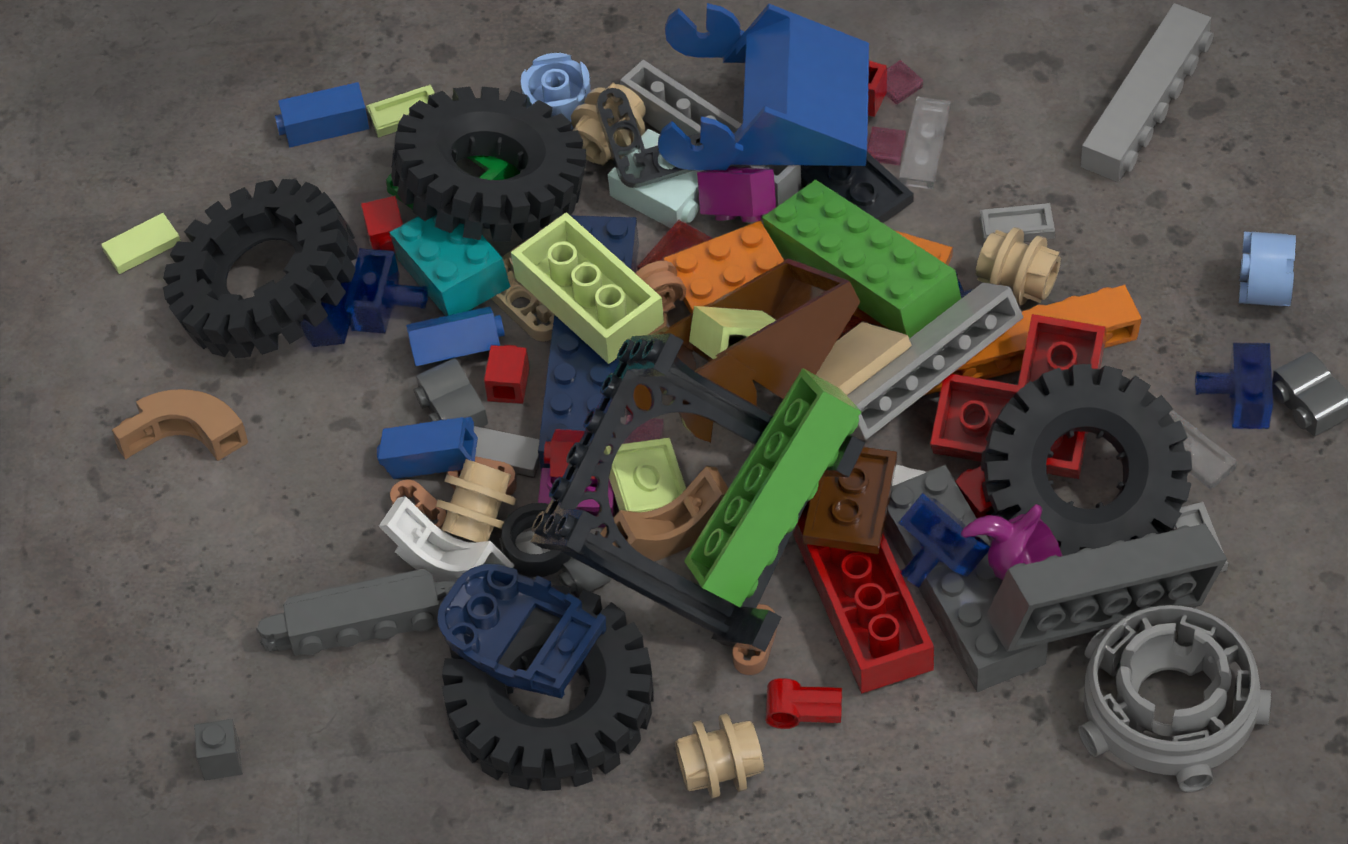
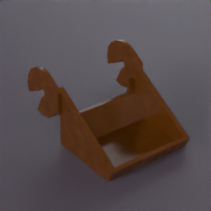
M787 259L705 306L758 310L765 312L776 320L715 355L717 358L712 359L689 342L693 314L670 327L665 326L651 335L671 333L682 339L683 343L677 357L698 374L757 406V391L753 381L781 399H784L802 368L815 375L817 374L860 304V300L850 281ZM692 352L707 360L708 363L696 369V361ZM639 384L634 389V402L638 408L647 411L652 402L651 394L646 386ZM683 400V405L689 404L688 402ZM678 412L683 426L694 437L711 443L713 421L699 415Z

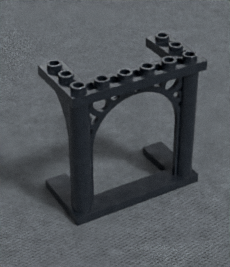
M671 333L632 336L619 349L617 359L620 361L614 373H610L601 386L600 393L603 396L597 408H592L584 420L583 428L586 430L580 442H576L571 447L566 458L568 463L563 477H558L553 483L549 492V497L552 499L546 511H542L535 519L532 526L534 535L530 542L542 549L561 551L713 632L714 634L711 639L723 645L765 652L782 617L770 610L758 609L757 605L794 529L784 536L778 546V554L771 565L766 566L759 576L758 586L754 594L750 598H746L742 606L738 607L648 559L635 550L620 533L613 519L609 505L608 482L612 463L623 442L636 428L652 418L676 412L699 415L756 445L773 415L698 374L677 357L683 343L682 339ZM639 384L646 386L651 394V406L646 412L641 411L634 402V389ZM660 387L665 389L663 395L673 397V400L668 405L662 404ZM683 400L688 402L689 404L683 405ZM625 408L631 413V418L626 425L620 422V418L625 416ZM846 436L839 448L836 462L832 467L826 469L822 476L849 477L865 442L854 436ZM607 444L611 446V452L608 455L604 454ZM595 476L598 480L595 491H585L586 487L592 483L590 478ZM593 499L599 504V512L594 516L584 510H576V507L584 500ZM808 501L805 502L804 506L800 510L798 514V520ZM602 523L607 527L605 537L599 531H595V535L590 533L591 529L599 527ZM615 541L619 547H616L612 543Z

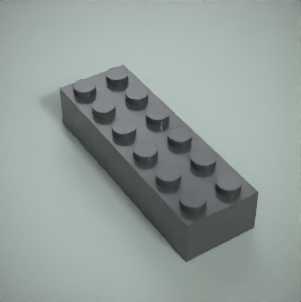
M946 465L892 486L884 528L976 692H980L1045 665L1048 642L1006 652L986 617L1002 583V580L995 576L993 569L988 563V552L991 542L987 535L966 538L961 535L964 527L977 518Z
M1204 523L1191 527L1187 525L1181 526L1174 531L1161 534L1150 533L1142 538L1131 541L1119 540L1109 546L1096 549L1085 548L1077 553L1066 556H1050L1043 561L1027 565L1019 563L1007 570L986 617L1006 652L1109 628L1128 614L1148 607L1159 605L1196 607L1203 604L1227 558Z

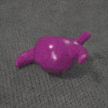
M1035 504L1026 514L1009 520L993 515L977 518L964 527L961 535L965 538L977 535L991 536L988 563L993 569L995 576L1002 581L1007 570L1016 564L1025 563L1027 565L1043 561L1050 556H1062L1052 531L1040 518L1042 507L1038 504Z

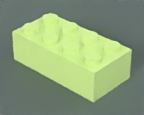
M567 212L511 252L515 279L608 364L617 358L619 349L627 339H631L632 336L648 335L664 323L662 297Z

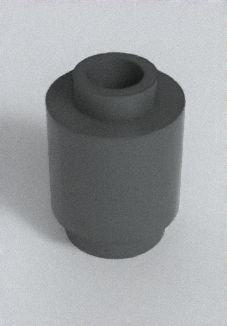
M574 558L561 564L562 573L558 574L561 585L571 586V593H574L577 598H579L583 589L591 592L611 581V578Z

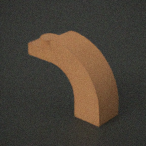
M185 389L162 391L136 401L139 414L125 419L119 426L112 429L117 448L125 459L154 442L173 435H186L198 439L208 448L217 461L248 443L243 422L226 403L210 394Z
M705 466L683 493L667 505L647 512L620 510L613 519L620 533L635 550L652 561H658L695 544L729 488L717 467ZM607 527L600 533L603 537L606 536ZM615 541L612 543L616 547H619Z

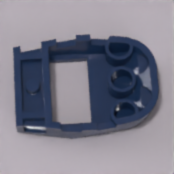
M483 564L463 573L442 601L437 617L438 626L449 647L481 671L507 686L561 699L565 695V688L599 636L607 630L606 616L599 613L597 618L582 610L581 600L570 593L565 595L551 587V581L538 575L535 580L518 575L517 569L500 564ZM535 607L561 618L527 671L521 669L514 671L498 663Z

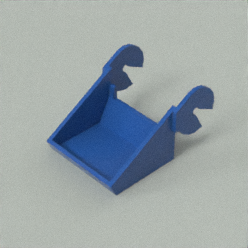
M707 3L706 30L708 32L706 33L698 32L697 26L679 8L669 15L665 24L666 40L673 49L685 56L723 58V63H745L743 124L733 134L729 127L723 123L701 116L700 143L702 145L695 146L691 144V139L671 121L662 128L658 137L659 153L668 163L677 168L687 170H727L730 165L866 166L869 76L868 42L772 4H768L746 31L741 30L740 22L732 12L722 6Z

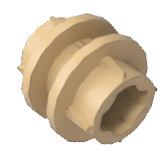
M613 82L608 88L620 89L626 94L640 135L642 136L645 133V124L642 119L646 114L644 102L631 89ZM599 87L592 89L585 98V104L578 105L571 115V123L574 128L573 131L578 130L583 139L582 149H586V159L593 163L604 165L609 159H612L596 111L598 97L602 91L606 90ZM608 98L607 104L604 106V109L610 108L614 116L613 123H608L609 126L618 121L627 120L626 117L619 120L617 110L621 103H614L612 98ZM621 129L613 135L615 143L619 146L626 147L633 142V136L628 130Z
M1014 227L1008 234L996 230L995 233L993 232L987 237L981 249L976 266L977 280L984 283L1009 286L1013 289L1018 305L1025 304L1028 299L1041 303L1042 300L1049 296L1055 284L1061 258L1058 256V251L1047 248V239L1045 237L1036 236L1030 245L1024 244L1023 229Z
M466 459L459 478L446 475L444 482L455 485L456 489L451 503L439 499L437 501L436 507L447 510L441 530L474 542L489 541L493 528L502 529L504 524L503 521L496 519L501 503L515 505L517 499L505 494L511 474Z
M723 714L719 716L720 730L706 733L701 720L692 723V735L675 741L678 762L687 791L707 788L711 798H716L720 796L719 782L733 779L738 792L747 789L746 778L764 771L759 740L751 721L732 724L729 715Z

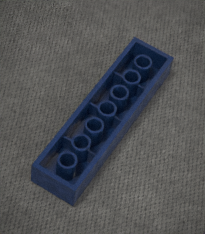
M570 215L628 268L636 273L639 248L636 217ZM555 314L538 447L541 470L542 468H550V464H544L545 442H551L555 429L586 430L583 428L584 420L592 408H597L603 396L600 393L601 386L610 373H614L620 361L616 358L608 364Z

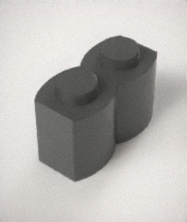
M1308 352L1274 370L1271 385L1272 394L1280 404L1284 403L1293 411L1294 420L1301 429H1306L1313 436H1317L1348 419V391L1337 379L1331 376L1324 363L1312 352Z
M456 358L416 375L418 387L414 389V393L421 408L428 407L431 414L428 415L430 422L471 417L476 427H483L488 424L486 410Z

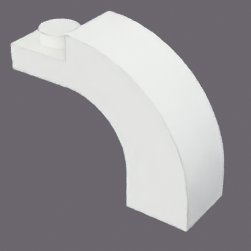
M407 497L397 498L379 525L398 545L395 553L416 570L425 569L432 573L433 580L437 582L458 580L469 569L483 564H500L510 568L514 567V564L491 541L466 542L445 533L434 525Z

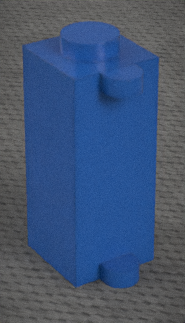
M359 82L278 100L281 114L275 115L279 136L286 134L289 148L370 129Z
M490 306L406 325L415 366L490 350L491 345L500 346L498 337L505 336L501 316H494Z
M460 417L385 428L382 431L381 444L377 447L378 461L393 479L462 470L466 459L475 462L478 437L474 433L473 419L471 417Z

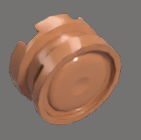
M656 261L647 264L635 273L662 297L663 313L675 308L674 302L678 298L682 301L686 295V287L683 281L677 277V270L671 262Z

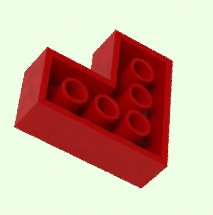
M1032 314L1018 385L950 374L942 382L930 442L933 453L981 462L982 452L986 449L987 440L985 439L992 423L997 419L1002 408L1027 383L1033 382L1042 374L1057 368L1066 370L1072 365L1091 364L1092 369L1101 368L1106 342V326ZM1074 432V436L1069 439L1065 434L1053 443L1050 450L1054 454L1051 458H1047L1046 462L1047 474L1079 479L1088 432Z

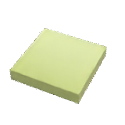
M670 438L622 444L619 448L609 475L619 511H652L672 502L686 489ZM606 446L604 454L608 455L611 452V446Z

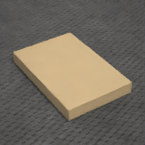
M861 322L836 341L816 375L837 386L848 395L907 351L912 345L906 334Z

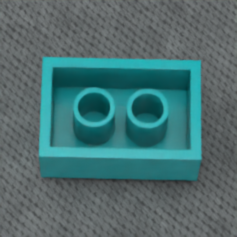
M437 215L426 221L416 217L389 232L398 261L445 316L469 311L511 287L503 258L483 235L481 240L463 237L464 224L459 223L452 233H448L435 227Z

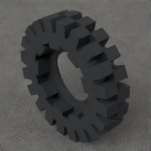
M282 179L278 188L272 180L256 183L253 198L247 189L243 187L229 194L231 208L226 210L217 201L205 210V213L211 220L208 225L196 219L189 225L184 233L191 242H176L170 253L175 263L167 264L164 271L163 279L168 284L163 287L164 297L170 305L169 309L193 341L202 349L208 348L212 354L225 357L230 351L235 358L251 357L254 346L262 355L278 350L279 334L282 333L289 344L293 343L305 335L300 322L305 319L314 327L318 326L328 316L321 303L337 306L345 295L346 291L340 283L351 282L356 270L351 262L358 259L357 245L353 240L355 236L325 192L321 193L317 186L305 182L301 187L296 179ZM269 240L286 241L294 247L295 253L283 270L286 275L279 282L275 283L272 280L253 291L255 296L243 299L241 295L231 294L228 291L227 276L233 263L249 249Z

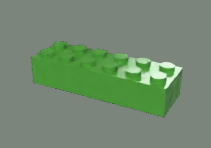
M814 180L762 217L765 229L783 258L800 262L850 281L860 300L857 308L888 329L908 335V338H911L961 299L956 271L817 180Z
M802 368L684 560L703 589L738 607L742 606L746 598H750L754 594L758 586L759 576L764 568L771 565L778 554V546L782 539L795 528L800 510L805 502L810 501L816 494L819 486L818 481L825 470L832 467L836 462L839 448L846 436H850L858 426L861 410L840 388Z

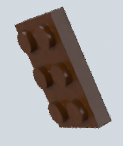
M863 447L849 477L822 476L818 481V490L810 500L803 532V544L879 554L897 464V451Z

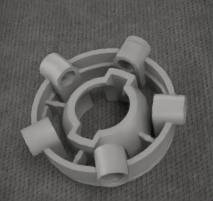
M1159 605L1144 608L1121 618L1108 630H1100L1086 647L1084 654L1090 660L1085 675L1084 705L1089 721L1079 726V734L1084 746L1093 757H1097L1110 750L1121 760L1141 770L1163 775H1176L1180 790L1195 792L1212 784L1214 779L1211 768L1222 764L1236 754L1249 738L1255 724L1268 725L1271 690L1260 689L1258 669L1250 648L1238 632L1226 622L1210 613L1180 605ZM1175 631H1179L1177 643L1175 642ZM1236 661L1241 670L1237 671L1232 722L1225 726L1217 717L1226 706L1227 692L1231 685L1232 675L1229 665ZM1099 667L1111 676H1116L1117 702L1111 693L1103 697L1098 683L1097 673ZM1164 670L1180 671L1189 676L1203 670L1212 681L1203 692L1204 701L1187 709H1175L1172 725L1155 721L1154 712L1156 705L1138 694L1144 680L1151 674ZM1147 730L1161 736H1170L1172 741L1152 738L1141 733Z

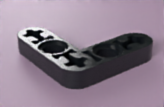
M608 88L602 91L597 100L596 111L618 176L624 185L630 188H639L695 171L677 167L672 169L661 167L658 163V156L660 155L658 145L645 149L626 94L616 88ZM608 98H612L614 103H621L617 110L619 120L625 117L627 120L618 121L612 126L608 125V123H613L614 121L612 110L610 108L604 109ZM621 129L628 130L633 136L631 145L622 147L616 144L613 138L615 132ZM700 133L688 136L691 139V144L696 146V143H700ZM638 150L639 153L633 154V161L637 168H643L639 178L635 179L633 174H626L630 166L628 157L625 156L620 159L619 155H629Z

